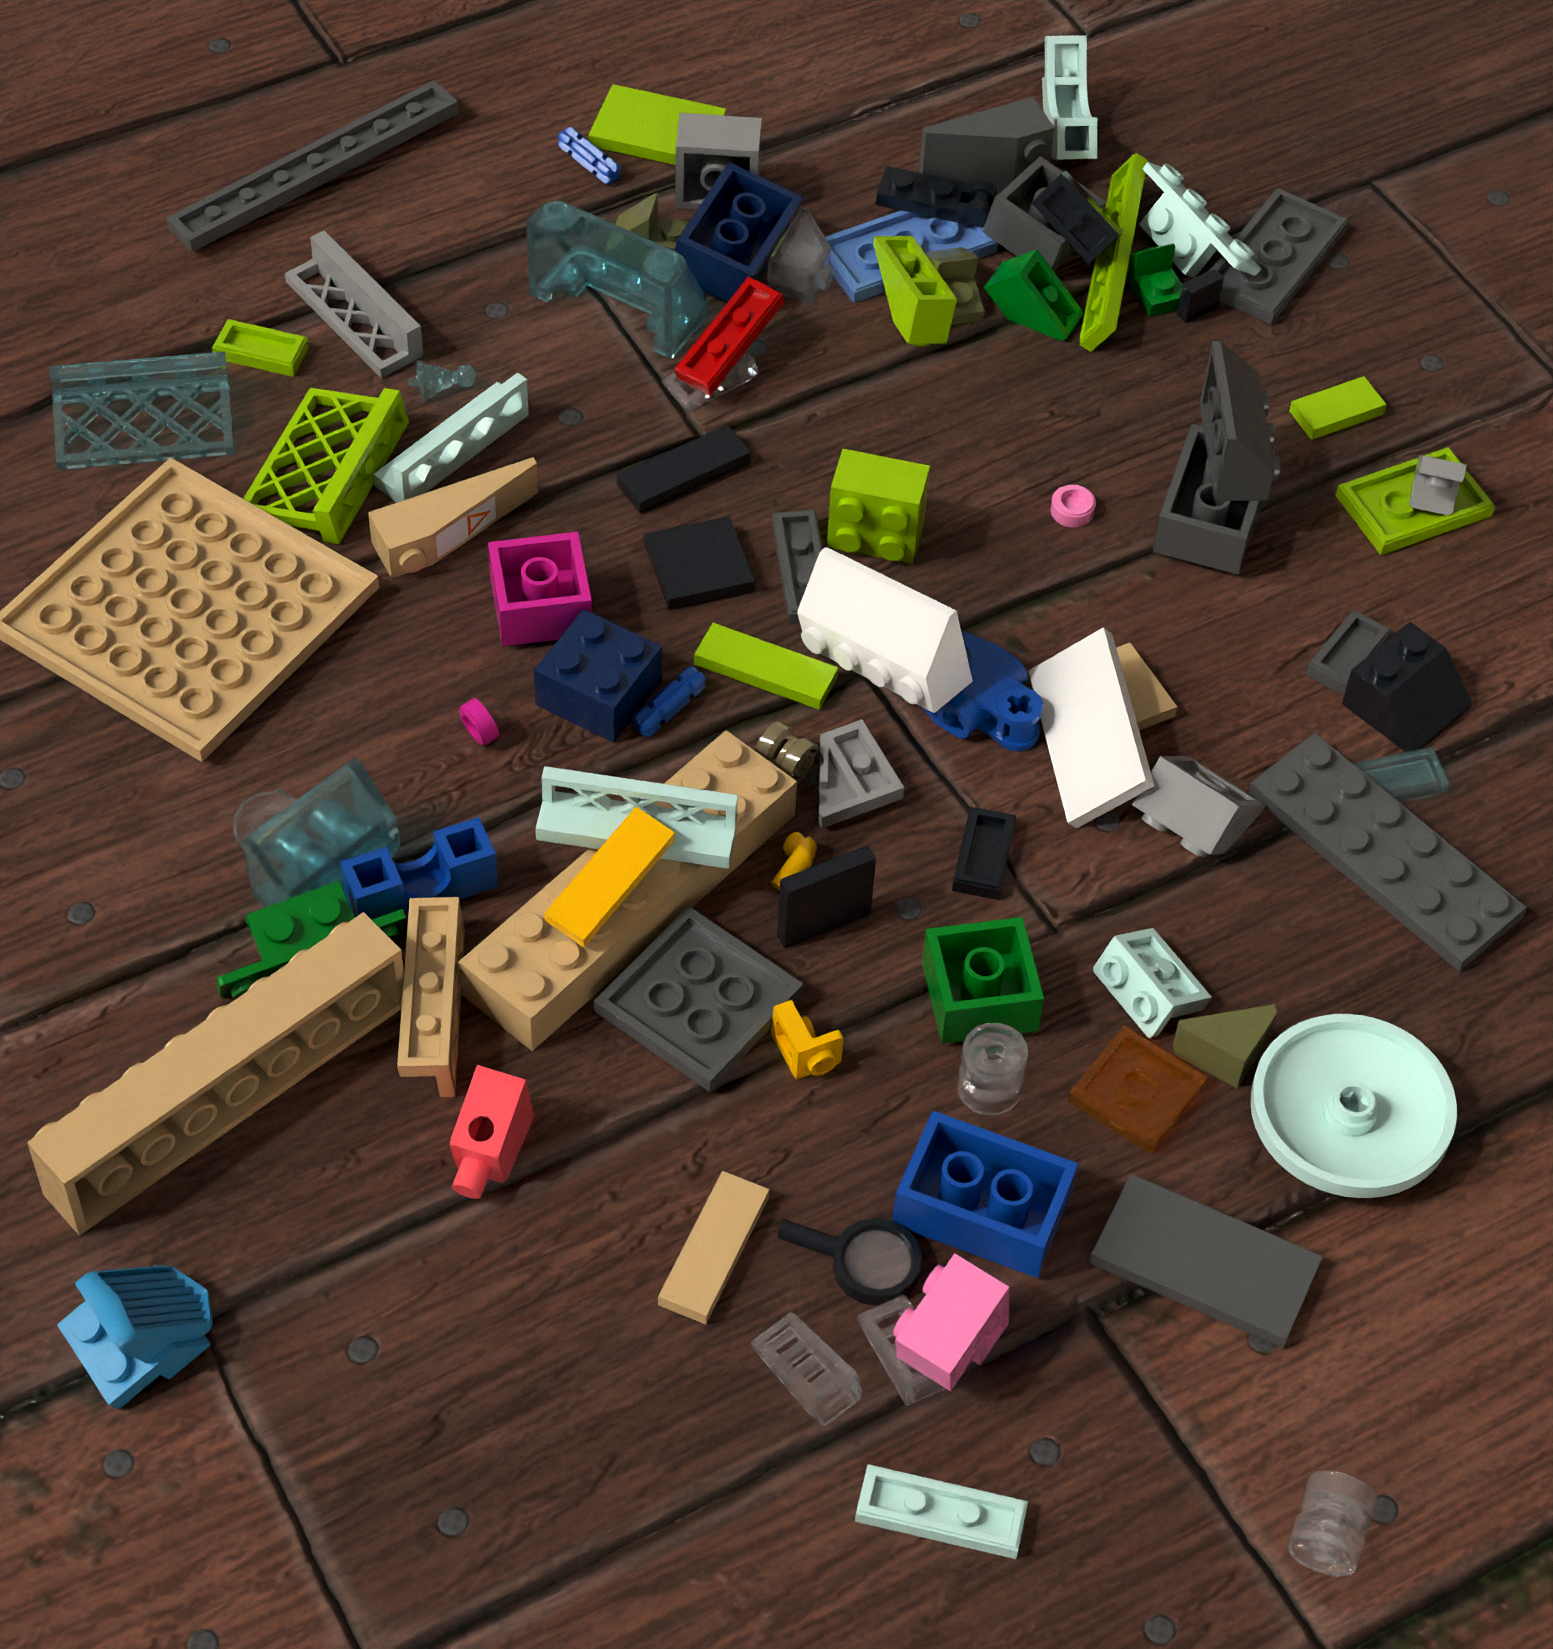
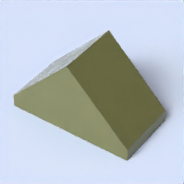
M1275 1004L1179 1020L1172 1046L1174 1053L1183 1060L1238 1088L1270 1039L1277 1016Z

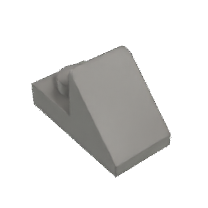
M1419 455L1410 495V506L1416 509L1451 515L1459 484L1463 482L1467 465Z

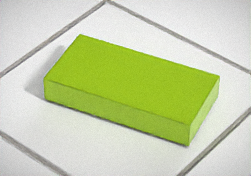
M228 319L214 343L212 351L214 359L294 377L309 349L308 337Z
M1365 376L1293 400L1289 412L1309 438L1313 440L1382 416L1385 413L1387 404Z

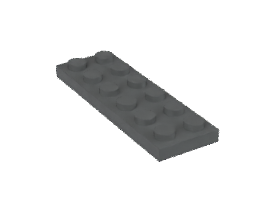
M1313 733L1250 783L1248 794L1266 804L1265 808L1459 972L1517 924L1525 915L1527 907L1316 733Z

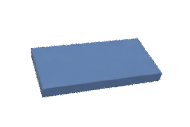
M900 210L815 240L814 251L851 301L856 303L886 292L873 245L875 236H913L924 252L963 247L977 255L979 259L997 253L998 243L982 232L985 225L971 226Z

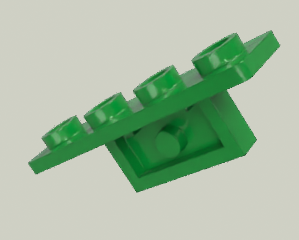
M340 881L246 914V923L262 961L217 977L216 990L219 997L232 994L233 999H237L246 993L250 986L258 979L269 977L287 965L296 953L304 949H310L328 937L337 925L354 919ZM400 909L375 918L372 921L394 941L400 937L399 931L404 929L407 917L404 909Z

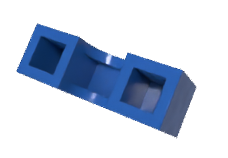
M477 817L433 831L434 844L426 855L413 862L403 864L393 862L387 847L340 861L344 893L354 918L364 912L373 920L400 909H404L406 917H408L410 898L459 897V900L497 888L496 852L480 818Z

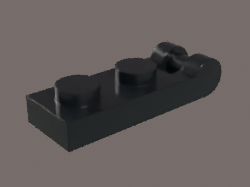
M886 166L877 190L876 205L971 226H983L989 215L990 206L996 197L997 189L988 181H978L975 184H969Z

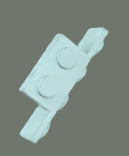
M1150 162L1145 164L1142 169L1164 193L1139 225L1158 246L1175 244L1173 262L1184 275L1195 278L1216 250L1235 269L1254 276L1258 274L1261 268L1252 260L1254 252L1245 243L1238 239H1233L1227 233L1230 230V226L1222 218L1213 213L1210 214L1204 208L1207 202L1200 194L1190 188L1186 189L1181 183L1184 177L1180 172L1166 163L1162 167Z

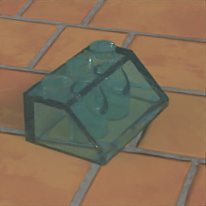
M353 758L243 840L252 895L263 907L274 905L340 881L344 891L340 861L384 847L388 848L391 857H393L400 848L397 818L362 763L356 758Z

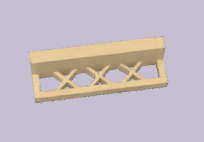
M459 897L410 898L397 1063L400 1077L435 1076L440 1097H455L461 1009L458 962L464 957L465 926Z

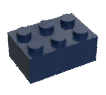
M729 162L677 239L669 274L728 302L748 276L759 282L763 280L794 231L803 197Z

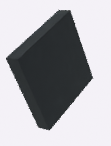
M729 516L644 534V546L668 610L755 591L754 577Z
M869 846L853 850L780 880L777 937L784 948L871 914L876 857Z

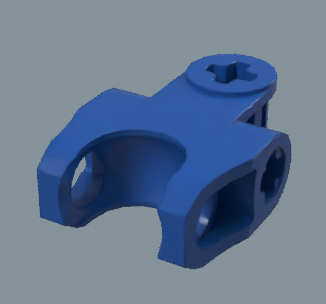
M961 631L965 649L969 652L967 658L973 682L935 713L923 707L921 708L930 716L934 723L957 738L964 739L975 729H979L1010 751H1024L1036 745L1040 736L1038 720L1042 716L1043 702L1034 690L1024 686L1028 680L1025 667L1014 655L996 643L981 639L966 631Z

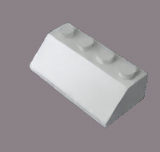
M828 547L820 551L797 611L802 629L801 638L811 652L815 654L820 653L837 662L845 670H852L868 678L876 686L885 687L902 696L910 704H917L933 713L973 682L956 610Z

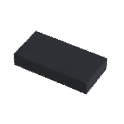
M970 806L952 891L999 900L1017 815Z

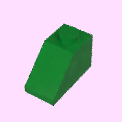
M1038 249L1002 262L984 286L986 292L1007 320L1059 341L1067 339L1084 314Z

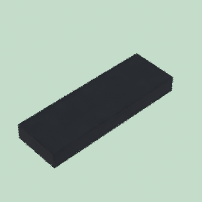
M725 425L617 474V486L638 512L641 513L750 463L751 451L728 425Z

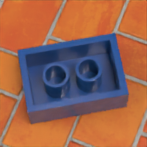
M932 1110L896 1191L892 1220L914 1233L1038 1278L1072 1196L1079 1163Z

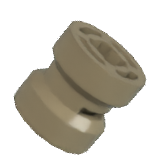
M776 721L766 729L755 748L757 753L795 779L797 784L802 782L813 769L820 750L819 746L808 738L799 739L796 737L793 729L781 721Z

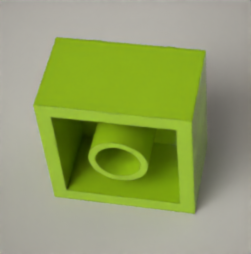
M842 449L830 491L827 547L845 552L885 558L890 561L913 564L924 527L930 465Z

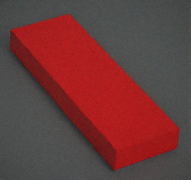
M748 276L675 367L676 378L711 396L785 303L783 294Z

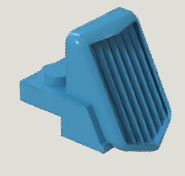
M153 1265L86 1273L75 1282L76 1287L86 1301L57 1324L108 1405L119 1410L159 1375L171 1379L206 1350L211 1344L205 1334L211 1330L213 1318L210 1294L206 1288L175 1267Z

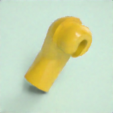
M794 832L785 840L783 850L789 858L771 881V884L780 891V880L812 866L817 852V844L810 836L805 838L801 833Z

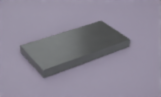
M1277 188L1235 238L1245 243L1254 252L1252 260L1261 268L1258 274L1254 276L1235 269L1222 255L1211 267L1210 270L1216 269L1224 277L1219 302L1272 325L1347 231L1349 220Z
M1130 1174L1091 1254L1089 1263L1284 1348L1323 1256Z

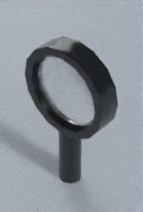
M881 1218L861 1220L845 1229L840 1237L786 1219L782 1220L779 1227L778 1239L833 1257L832 1268L837 1284L847 1296L861 1304L884 1306L897 1303L911 1293L919 1280L922 1254L918 1241L907 1228L893 1220Z

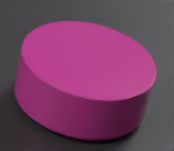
M473 698L459 707V715L464 726L478 744L486 746L500 736L495 721L478 699Z

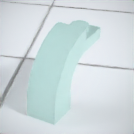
M1087 35L1045 36V77H1042L1043 112L1055 127L1051 156L1057 160L1097 159V117L1091 116L1087 97Z

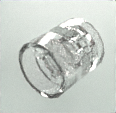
M985 1023L975 1027L966 1036L962 1047L957 1087L961 1100L971 1110L984 1115H1000L1011 1110L1018 1103L1028 1060V1047L1023 1036L1011 1026L1001 1023Z
M1317 1471L1311 1474L1300 1505L1302 1513L1296 1517L1287 1546L1290 1555L1298 1563L1322 1574L1349 1576L1355 1573L1365 1543L1363 1533L1369 1529L1377 1503L1375 1492L1364 1482L1341 1472Z

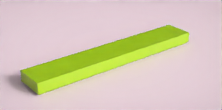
M1138 153L1133 154L1111 177L1105 212L1123 231L1095 258L1079 339V345L1090 352L1111 335L1117 327L1146 173L1142 168L1148 162L1146 158Z

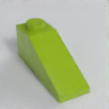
M875 236L873 245L894 324L908 344L919 347H926L930 344H947L957 298L913 236Z

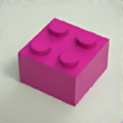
M578 532L488 542L490 580L502 647L559 640L583 609L592 613V599Z

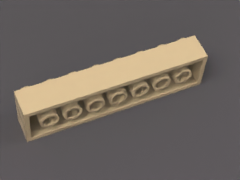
M725 730L664 784L738 795L737 831L729 869L659 859L584 948L546 922L544 913L599 850L589 848L458 962L461 995L533 1051L636 959L688 906L691 908L695 906L795 816L797 781ZM654 802L659 807H674L668 802ZM702 809L707 814L726 817V811Z
M363 912L351 921L337 925L328 937L310 949H304L296 953L287 965L271 976L258 979L250 986L246 993L230 1004L222 1005L213 1010L205 1021L186 1034H179L172 1038L164 1049L145 1062L131 1066L119 1080L103 1091L87 1096L80 1103L79 1107L57 1122H51L43 1126L35 1137L27 1142L43 1195L79 1236L401 1010L404 981L401 949Z

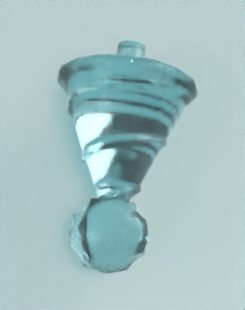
M417 360L416 378H408V386H418L421 401L425 403L427 399L449 388L456 382L461 387L469 388L474 386L478 375L472 365L464 364L459 366L457 371H450Z

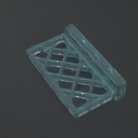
M225 352L49 366L53 394L55 454L58 470L164 461L170 457L175 460L235 454L230 380ZM220 391L221 398L209 410L194 400L200 393ZM171 395L178 400L165 413L150 404L158 396ZM128 399L134 403L121 417L106 408L113 400ZM85 403L90 408L75 421L64 413V404ZM186 407H189L201 416L188 430L173 420ZM143 410L157 419L144 434L129 424ZM221 411L222 419L217 416ZM98 414L113 423L100 437L85 428ZM209 423H212L223 431L224 441L204 442L197 435ZM64 424L69 427L66 431ZM166 426L181 436L173 445L160 446L153 441ZM122 430L136 439L128 449L116 450L108 444ZM77 434L92 443L84 453L66 454V445Z

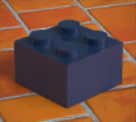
M583 609L534 669L535 705L614 743L631 722L633 715L642 708L662 682V646Z

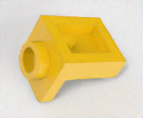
M792 1000L773 1006L771 1035L796 1080L811 1074L814 1076L823 1075L840 1064L844 1038L839 1030L816 1037L811 1021L806 1015L800 1016Z

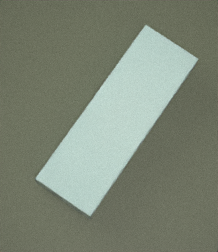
M867 1464L855 1522L1016 1559L1028 1501Z

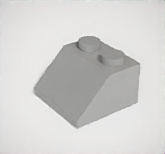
M1160 756L1151 771L1154 787L1137 795L1132 804L1144 812L1142 816L1144 822L1162 832H1167L1169 828L1183 837L1180 844L1184 848L1200 857H1205L1207 853L1209 855L1224 854L1256 820L1266 806L1263 802L1190 756Z

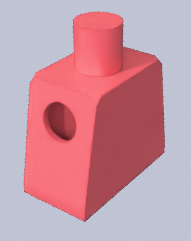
M477 1065L450 1140V1148L456 1168H458L452 1189L460 1195L472 1199H480L488 1179L499 1183H505L508 1179L535 1117L526 1079Z

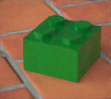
M1023 917L926 929L922 965L941 1044L1037 1032L1039 1030L1044 996Z

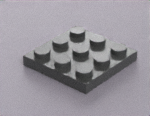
M688 906L594 1000V1012L711 1092L770 1030L773 1006L789 1000L795 1003L803 995L804 983Z

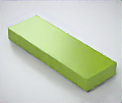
M712 623L694 654V665L818 710L822 707L838 678V667L716 623Z

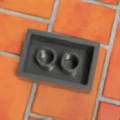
M1191 424L1159 516L1152 552L1239 574L1262 501L1214 500L1203 426ZM1276 445L1271 449L1272 455H1275Z

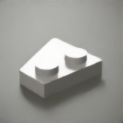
M862 719L820 734L819 825L821 828L903 799V784Z

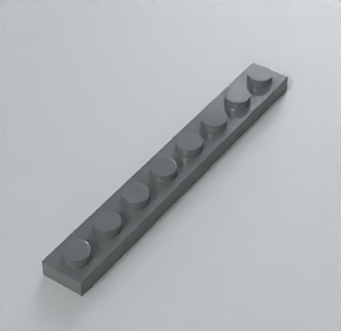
M433 80L168 216V229L191 252H194L459 114L458 101Z

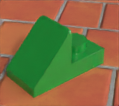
M1174 243L1154 246L1130 253L1126 281L1149 317L1178 310L1182 283L1172 269L1175 252Z

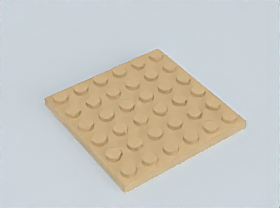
M170 457L0 611V640L200 762H203L380 588L379 577Z

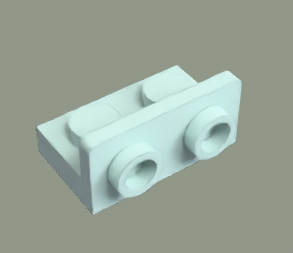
M1154 928L1114 936L1093 967L1096 976L1148 1038L1158 1036L1170 1018L1203 1011L1212 998Z

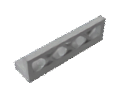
M325 231L310 237L313 259L286 272V283L381 379L423 357L421 326ZM319 273L325 279L324 286L309 285L303 280ZM328 299L346 300L349 303L348 310L330 308L327 305ZM352 323L370 324L373 327L372 334L353 332L351 330ZM376 347L394 348L398 353L382 361L375 354Z

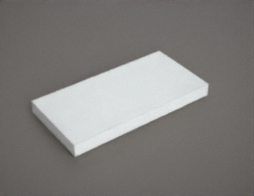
M1103 627L1028 671L1033 690L1041 697L1043 702L1041 722L1068 824L1079 828L1154 787L1111 632Z

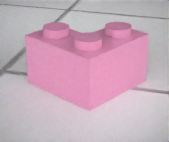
M955 1253L945 1268L937 1265L933 1269L922 1290L926 1294L916 1310L909 1307L904 1311L893 1330V1335L896 1337V1357L949 1391L956 1385L971 1361L981 1366L1009 1324V1286Z

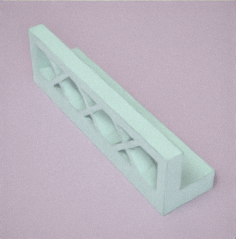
M516 373L502 385L499 382L493 384L373 474L374 486L396 503L428 492L529 415L527 379L521 374Z
M544 766L541 777L542 805L536 825V840L600 849L637 806L675 832L674 843L660 859L729 869L737 831L738 795ZM555 786L572 788L578 793L555 791ZM606 794L620 795L626 800H611ZM654 802H668L674 807H659ZM702 809L726 811V817L707 814Z

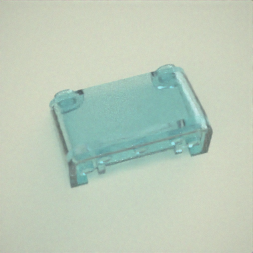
M551 201L543 204L528 218L527 241L531 296L548 302L552 298L553 292L569 290V295L577 298L589 286L649 313L647 331L656 333L654 337V352L669 359H672L705 321L708 310L707 296L684 257L676 251L561 201Z

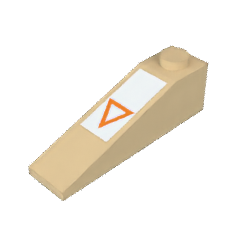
M532 457L368 512L371 542L391 579L434 565L538 493L537 462Z

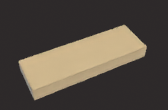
M721 1172L658 1296L659 1306L707 1324L769 1199L768 1188L730 1173Z

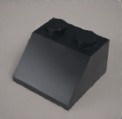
M1409 622L1351 670L1342 705L1411 757H1414L1471 708L1472 701L1446 647Z

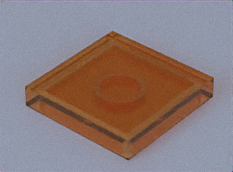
M1123 1025L1070 1090L1067 1102L1152 1154L1205 1087L1207 1076Z

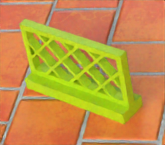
M310 388L243 499L290 526L320 531L324 542L340 544L374 485L373 474L386 464L409 423L400 390L384 388L379 398ZM317 404L333 406L335 408L314 418L311 415ZM361 411L370 412L367 418L353 424L348 418ZM340 420L343 421L345 427L324 436L320 431L321 428ZM314 432L317 439L296 448L293 445L297 438ZM353 438L351 446L345 450L334 454L330 448ZM322 450L326 452L328 457L307 466L302 461L303 458ZM294 462L299 467V469L279 478L275 476L278 469ZM333 468L336 469L331 479L316 484L312 478ZM305 480L310 486L309 488L287 497L284 489ZM277 492L281 500L267 506L257 505L260 499ZM312 500H318L312 514L295 511L294 509Z

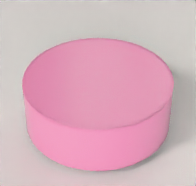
M1065 485L1058 488L1052 496L1051 515L1056 522L1063 526L1071 528L1082 527L1093 519L1096 500L1092 492L1085 487Z

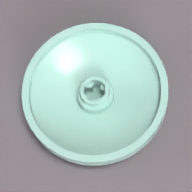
M1323 1015L1310 1018L1288 1028L1264 1052L1259 1061L1251 1089L1250 1105L1253 1122L1262 1143L1272 1157L1285 1170L1304 1183L1319 1190L1344 1197H1383L1399 1193L1420 1183L1435 1170L1443 1159L1456 1126L1457 1103L1455 1092L1446 1070L1437 1057L1421 1041L1405 1030L1388 1022L1363 1015Z

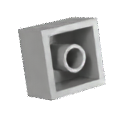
M692 113L679 114L676 141L675 208L697 210L729 162L760 176L762 118Z

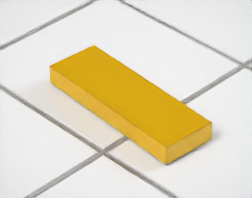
M636 806L545 911V921L585 948L674 843L675 832Z

